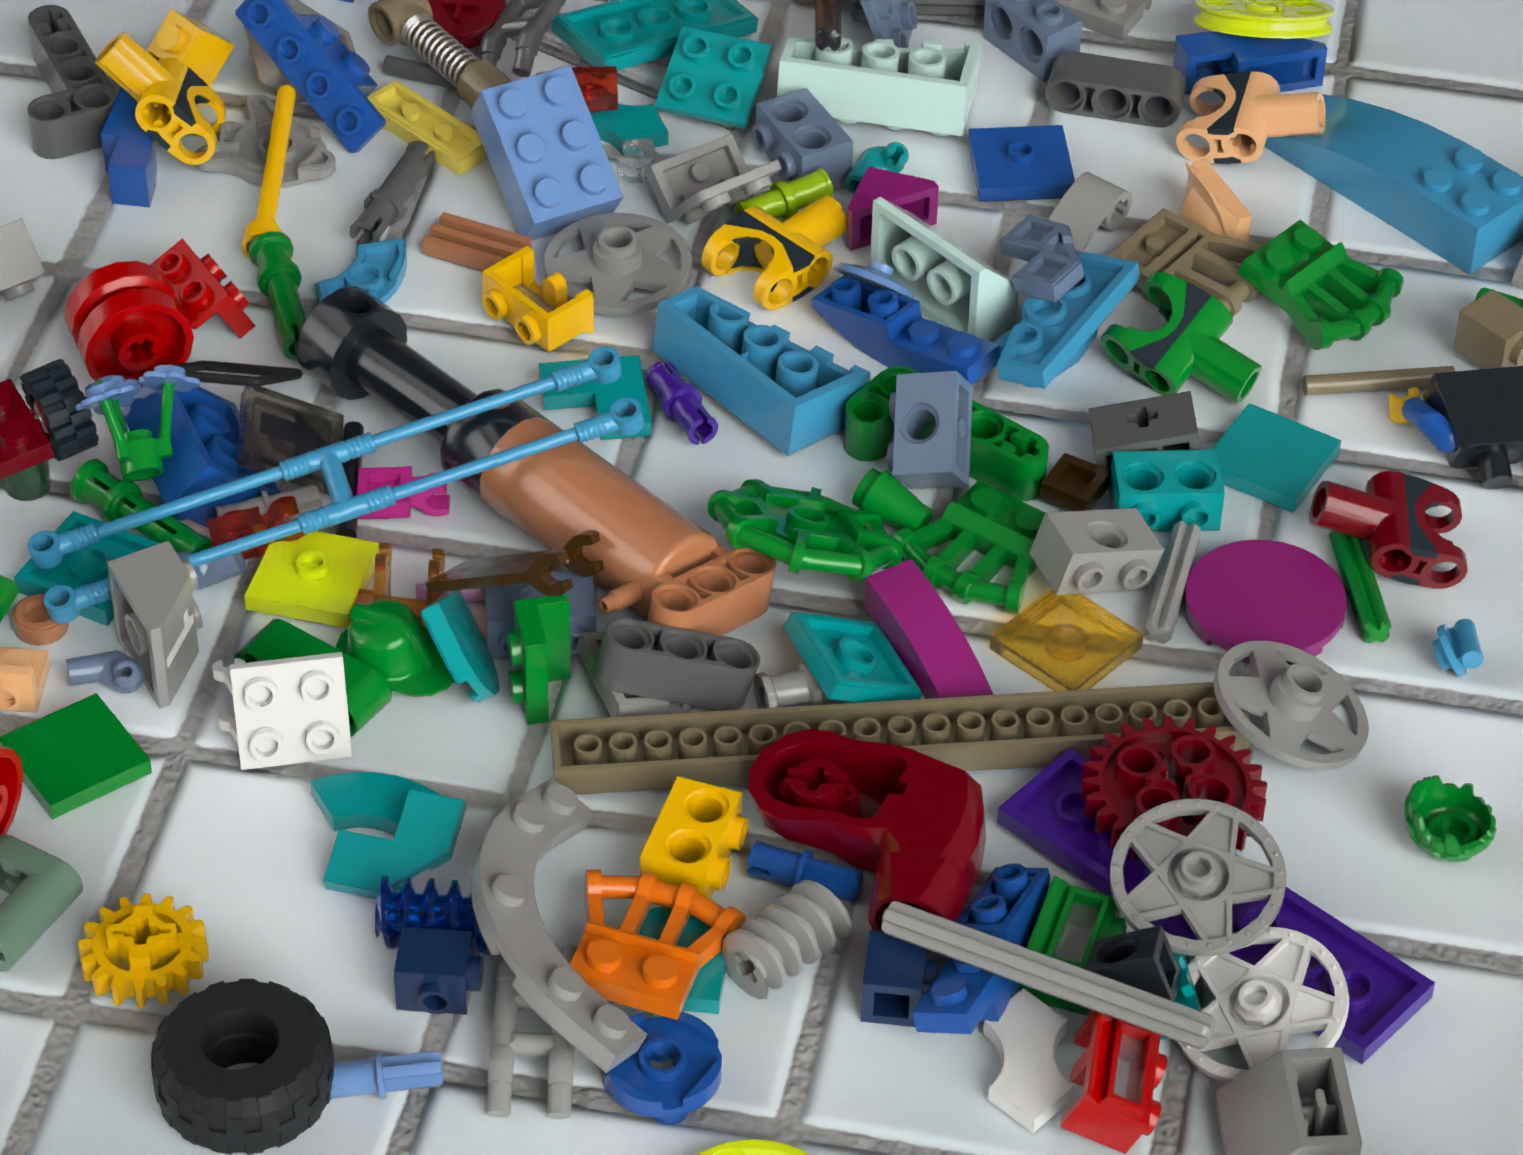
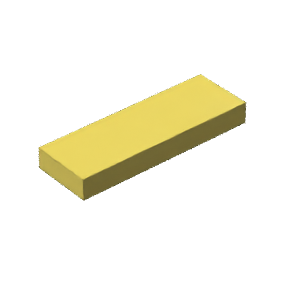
M394 80L367 96L368 100L386 120L385 129L409 144L413 141L427 143L430 147L424 154L427 155L430 151L434 150L436 155L435 161L460 176L488 159L478 131L399 81Z

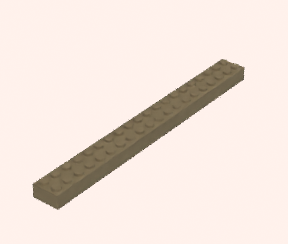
M1213 682L551 721L554 780L570 788L575 794L672 789L677 776L714 786L748 784L749 770L763 749L786 734L807 729L832 731L853 740L886 743L910 748L964 771L1049 766L1069 748L1074 749L1090 760L1092 746L1103 747L1105 733L1108 732L1120 737L1121 725L1123 723H1127L1139 731L1141 730L1144 717H1148L1155 727H1163L1165 716H1171L1175 726L1182 728L1189 718H1193L1195 720V730L1203 732L1213 724L1217 726L1216 739L1222 740L1225 737L1234 735L1236 737L1234 751L1250 749V742L1233 727L1221 710L1215 696ZM1241 709L1246 718L1250 721L1248 712Z

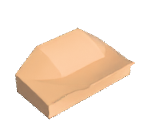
M1207 159L1195 161L1192 163V166L1185 162L1188 173L1187 190L1179 216L1214 234L1249 241L1252 215Z

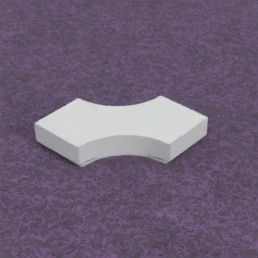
M1023 988L1009 1000L1006 1010L998 1022L984 1020L983 1034L985 1039L997 1050L1002 1062V1070L999 1076L989 1086L988 1100L1034 1133L1073 1100L1074 1086L1059 1071L1054 1059L1056 1048L1067 1034L1068 1020Z

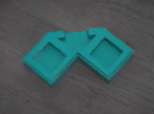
M409 789L394 840L339 830L323 879L325 888L382 900L401 889L400 885L428 868L432 871L451 860L466 812L465 801L463 799Z

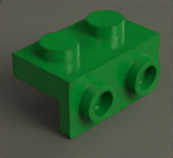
M566 594L513 601L514 632H507V646L511 665H515V671L508 672V682L512 703H522L527 725L549 722L548 682L569 679L571 677L570 602Z

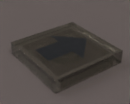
M245 386L240 402L237 465L262 472L280 466L279 462L343 441L344 415L261 386ZM321 470L287 481L303 487L314 485L318 487L321 493L330 495Z

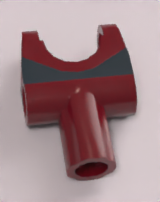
M1396 471L1380 472L1372 476L1366 484L1365 492L1331 481H1322L1317 487L1309 512L1310 524L1369 541L1372 568L1378 574L1407 584L1433 589L1452 587L1460 583L1467 574V559L1464 551L1453 545L1452 541L1439 535L1440 533H1446L1455 529L1462 519L1460 499L1449 489ZM1438 505L1446 506L1452 510L1443 517H1434L1425 513L1426 510ZM1441 562L1456 564L1453 569L1445 572L1431 569L1434 565Z

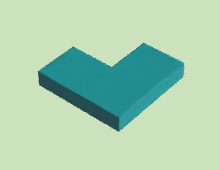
M640 355L619 357L622 374L612 383L601 384L592 380L565 390L563 389L562 391H558L555 388L543 392L544 410L595 406L596 416L609 412L615 401L622 398H633L641 404L644 417L643 428L634 435L624 436L614 432L600 436V440L651 436V417ZM588 359L539 363V380L552 376L553 371Z

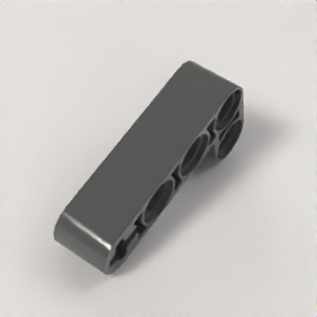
M44 5L35 8L28 16L32 54L52 93L34 99L27 108L33 152L44 159H59L103 147L101 132L117 97L116 91L105 72L95 64L97 58L71 14L65 8L58 5Z

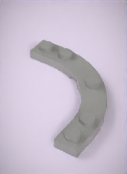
M551 778L508 804L494 819L481 843L478 856L472 866V904L478 927L490 953L501 954L516 975L512 986L518 994L555 1031L607 1073L636 1053L645 1040L647 1033L632 1022L623 1010L613 1006L570 966L554 944L540 917L534 890L537 862L551 849L586 829L594 814V811L581 802L570 788L559 784Z

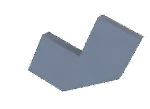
M1027 215L1000 239L1003 255L1028 261L1026 265L1012 276L1015 292L1056 303L1084 277L1079 253L1074 246L1070 227L1066 224Z

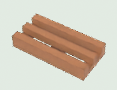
M443 212L439 217V224L434 223L431 227V236L425 235L421 240L422 254L479 271L491 267L526 246L532 249V237Z

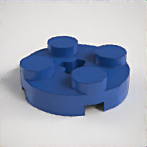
M682 1011L678 1020L664 1016L663 1018L652 1017L643 1020V1013L631 1016L629 1019L646 1032L647 1036L636 1053L607 1073L603 1071L604 1088L620 1105L634 1113L654 1117L657 1122L664 1125L681 1123L686 1119L689 1112L705 1105L715 1095L720 1086L722 1054L718 1048V1039L712 1028L704 1021ZM667 1057L674 1060L673 1067L666 1070L653 1068L650 1063L651 1060L661 1063Z

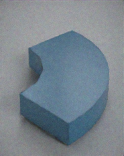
M405 238L356 245V258L346 271L334 278L315 283L318 304L338 289L352 286L366 290L381 302L386 303L396 293L405 277L407 269Z

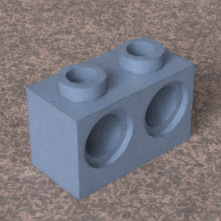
M985 0L983 38L1043 82L1049 80L1053 63L1060 54L1068 51L1080 52L1082 19L1057 1Z
M807 88L756 104V125L752 128L754 143L757 149L762 153L765 152L772 161H779L782 169L778 172L783 179L793 181L822 168L829 175L832 185L845 181L852 169L853 140Z

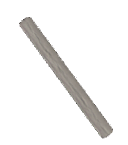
M899 901L891 902L884 911L881 929L886 935L1197 1049L1205 1048L1213 1036L1215 1018L1208 1013Z

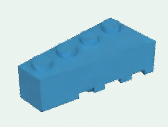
M697 286L658 302L652 352L664 361L673 363L678 372L784 454L789 456L845 429L846 403L869 382L871 372L857 365L851 367L849 371L833 363V353L817 345L809 351L789 341L790 332L776 325H756L750 322V312Z

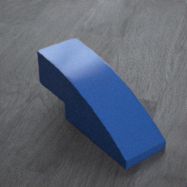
M1221 32L1177 35L1173 67L1182 72L1186 78L1187 87L1185 95L1191 93L1194 84L1201 78L1239 72H1264L1271 75L1278 82L1280 92L1323 86L1328 48L1323 42L1304 38H1259Z
M120 87L101 132L105 171L109 175L112 204L150 208L157 178L155 142L137 123L135 110L138 102Z

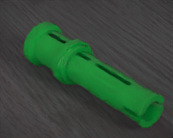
M266 232L252 241L249 247V255L252 263L259 268L256 278L259 290L269 297L282 343L283 354L288 359L297 360L294 345L298 343L301 329L306 322L297 290L301 284L302 276L299 267L291 259L294 252L291 239L281 232Z
M91 459L85 462L77 470L70 484V494L73 499L81 504L90 503L102 511L103 518L109 522L156 506L143 498L139 485L133 481L120 480L109 473L108 466L99 459ZM172 515L134 528L153 541L159 543L169 541L176 553L182 551L197 553L213 547V542L210 538L199 534Z

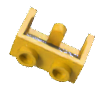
M529 246L522 248L482 271L483 295L481 300L484 310L493 320L498 321L503 318L514 326L517 335L525 344L532 345L536 343L549 353L581 333L594 332L593 293L585 289L575 295L574 299L567 302V282L559 272H555L543 279L542 287L535 281L534 250Z

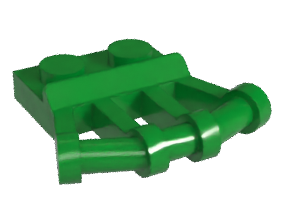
M1301 219L1244 259L1237 273L1283 309L1314 350L1329 348L1334 341L1348 338L1358 341L1369 334L1372 326L1381 325L1390 317L1392 299L1400 294L1404 283L1403 276L1395 269L1382 268L1376 270L1349 258L1342 242L1334 246ZM1362 289H1364V290H1366V291H1369V292H1371V293H1373V294L1369 296V295H1368L1366 292H1364Z
M977 481L956 503L950 502L941 519L914 531L911 528H903L892 537L896 538L903 547L901 561L912 559L934 589L941 586L951 591L952 597L963 604H968L971 601L1004 606V611L1007 613L1019 614L1028 578L1038 567L1029 552L1045 512ZM949 540H954L939 556L933 555L931 557L926 552ZM974 550L985 555L971 571L964 570L962 573L956 571L959 565ZM1005 565L1014 569L1009 585L990 582Z

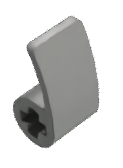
M1085 172L1068 189L1048 220L1068 225L1076 250L1084 252L1099 226L1113 231L1123 223L1130 210L1132 195L1131 192L1090 172Z

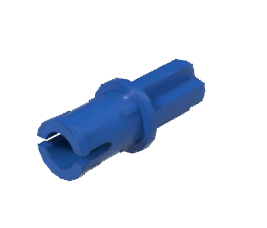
M758 840L754 843L747 862V866H749L746 870L747 876L770 880L789 887H793L797 882L803 880L818 882L829 889L838 899L849 902L856 901L863 882V875L858 870L815 859L814 852L811 850H805L804 853L782 849Z

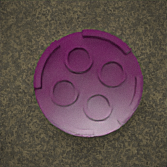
M1272 540L1237 541L1210 551L1191 569L1187 578L1184 597L1186 618L1193 631L1207 645L1215 643L1225 650H1230L1232 647L1248 641H1273L1293 646L1314 657L1322 653L1323 646L1336 636L1340 628H1343L1347 606L1344 586L1336 572L1325 561L1295 545ZM1249 657L1244 658V662L1250 663Z

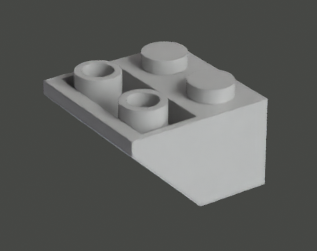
M1341 1047L1280 1050L1215 1091L1214 1101L1225 1155L1361 1154L1362 1140Z

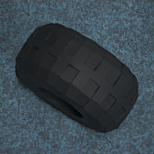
M239 979V981L227 983L221 981L209 985L199 993L194 992L177 1004V1007L164 1018L158 1027L155 1041L152 1043L151 1071L157 1103L160 1104L162 1116L169 1126L180 1133L185 1140L218 1153L230 1155L232 1153H247V1155L263 1153L264 1150L275 1146L279 1148L296 1139L298 1135L308 1128H311L321 1117L322 1111L331 1099L335 1061L330 1031L324 1016L322 1017L319 1014L315 1005L306 997L291 991L288 987L271 981L268 983L258 982L255 979ZM239 1063L259 1064L249 1069H227Z

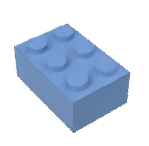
M571 65L481 90L470 114L518 234L532 237L533 241L556 234L580 219L599 214L614 213L624 196Z

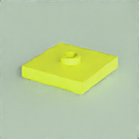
M318 531L308 533L307 535L300 532L270 542L244 595L245 609L348 628L350 624V611L355 604H360L381 557L380 543Z

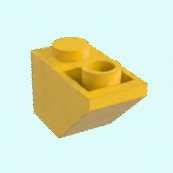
M170 9L147 52L157 61L168 57L182 61L210 87L235 45L207 25Z

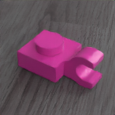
M411 466L359 468L357 495L383 486L385 487L386 485H390L393 488L435 473L413 477ZM447 484L396 500V505L373 513L370 512L367 515L358 517V519L410 518L411 507H417L430 516H445L450 512V495H444L447 494Z

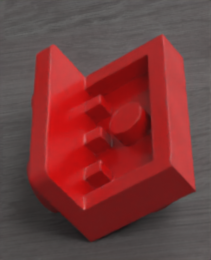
M182 238L150 264L168 278L178 303L182 306L192 329L200 327L217 312L240 339L255 327V324L243 311L250 303L232 281L224 287L221 285L220 282L227 275L208 253L200 259Z

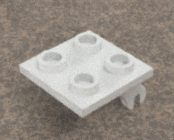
M342 652L245 663L244 660L235 658L234 664L229 665V667H224L222 660H218L212 665L213 678L217 681L225 682L233 695L235 717H230L228 710H223L218 714V724L222 731L230 732L238 744L241 770L353 757Z

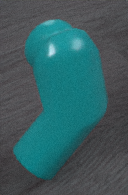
M890 142L887 146H876L866 149L861 153L846 177V188L855 194L868 166L897 173L901 172L909 159L907 148L899 142Z

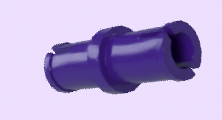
M661 361L652 365L646 374V382L660 398L661 409L667 418L677 422L686 433L688 440L694 445L699 444L698 437L702 444L711 441L718 431V423L702 405V396L697 388L690 383H686L677 372L675 365L670 361H665L664 366Z

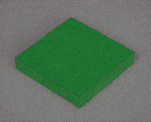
M97 693L0 736V744L14 749L21 758L23 782L51 819L152 773L149 757Z

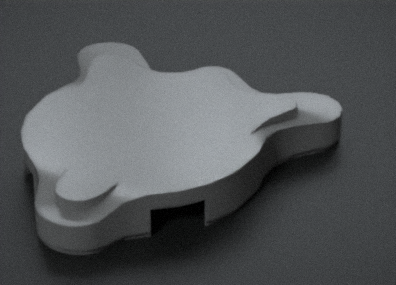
M255 95L250 97L245 104L248 121L245 123L234 121L222 123L219 128L220 138L217 141L214 154L205 163L195 165L197 169L204 172L233 174L250 184L262 186L275 106L267 96ZM292 117L281 188L300 185L308 181L322 180L331 176L336 170L335 157L327 150L326 144L321 140L319 128L299 117ZM208 144L197 149L195 153L206 150Z

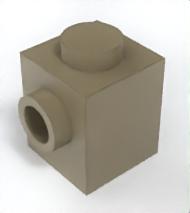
M1490 290L1460 310L1453 349L1483 369L1523 366V308L1495 290Z

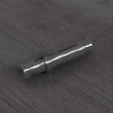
M423 141L411 142L380 188L375 189L373 193L371 192L364 201L363 212L350 226L349 230L352 239L359 234L361 229L364 230L355 242L357 245L379 242L387 227L400 219L404 203L427 170L435 162L436 155L434 150L430 151L424 160L422 159V156L430 147L427 143Z

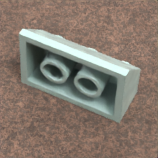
M882 197L873 200L870 261L874 260L894 269L892 277L914 293L915 300L920 302L921 313L938 324L972 334L987 341L1016 324L1018 292L1014 291L1013 281L1009 277L1001 274L976 257L972 252L967 251L942 234L938 229L933 228L909 211Z

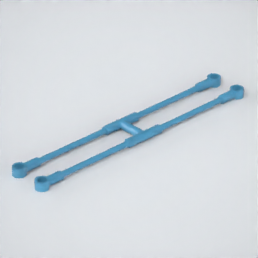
M598 347L589 354L588 360L553 371L550 377L374 435L367 432L345 441L318 448L280 461V466L98 526L91 523L58 535L52 531H40L29 539L27 543L28 550L35 566L42 569L53 568L63 560L64 555L99 544L101 538L283 478L285 481H289L305 474L308 475L320 470L322 471L333 503L299 514L296 520L180 558L181 560L188 558L194 568L300 532L307 535L308 533L367 515L370 512L373 513L380 509L396 505V500L577 440L579 443H583L584 441L593 440L594 438L614 432L624 436L634 435L644 426L642 408L637 400L622 398L613 403L609 412L585 419L579 423L576 422L573 424L574 428L393 488L390 485H386L385 487L383 486L370 492L353 496L342 463L374 453L377 447L555 388L558 391H562L563 389L565 390L592 380L601 384H609L616 381L622 374L619 353L612 347ZM108 577L75 589L67 585H58L50 588L43 598L50 619L59 624L69 623L79 615L81 609L111 600L110 580Z

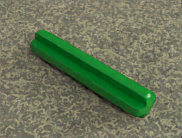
M1331 531L1329 533L1330 542L1361 638L1369 644L1375 641L1384 642L1390 636L1391 623L1364 541Z

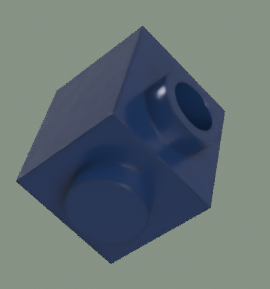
M402 927L394 968L396 1010L428 1012L431 1014L467 1015L471 991H481L484 968L483 956H474L472 931Z
M870 930L863 978L861 1022L915 1027L912 1011L937 977L938 960H928L927 949L886 935L883 931Z

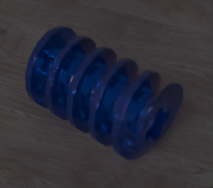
M382 875L376 899L375 933L376 938H378L380 932H382L387 949L398 947L402 927L472 931L480 955L490 954L478 927L471 891L468 897L462 896L458 879H452L446 894L439 895L435 878H428L421 894L416 893L412 876H406L399 892H393L389 875Z

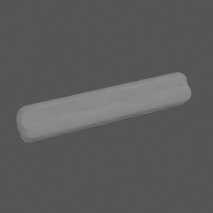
M1179 521L1173 525L1144 621L1143 635L1148 641L1157 640L1164 644L1172 639L1185 594L1187 578L1193 567L1200 543L1201 529L1196 523L1187 524L1184 521Z

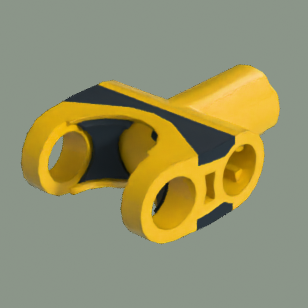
M125 31L119 33L98 55L95 64L138 102L135 117L139 126L164 149L185 164L198 165L210 160L217 144L215 133L219 132L221 124L225 122L226 108L224 102L182 61L170 57L157 61ZM207 104L213 107L217 113V120L209 124L196 105ZM194 133L204 137L208 147L203 152H190L182 145L181 138L186 134Z
M828 195L817 199L783 222L758 206L749 207L728 220L709 238L702 253V267L715 276L730 275L734 272L745 270L761 273L754 286V300L767 310L780 309L802 298L826 279L832 267L833 259L832 254L823 247L847 231V215L843 211L841 204Z

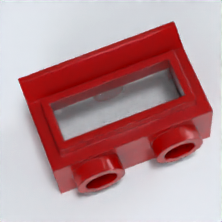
M1093 1011L1074 1034L1073 1044L1086 1049L1074 1064L1070 1074V1082L1084 1087L1083 1092L1061 1118L1060 1127L1124 1154L1127 1153L1142 1134L1145 1136L1150 1135L1161 1113V1103L1152 1099L1153 1090L1161 1082L1168 1061L1166 1055L1159 1053L1161 1035Z

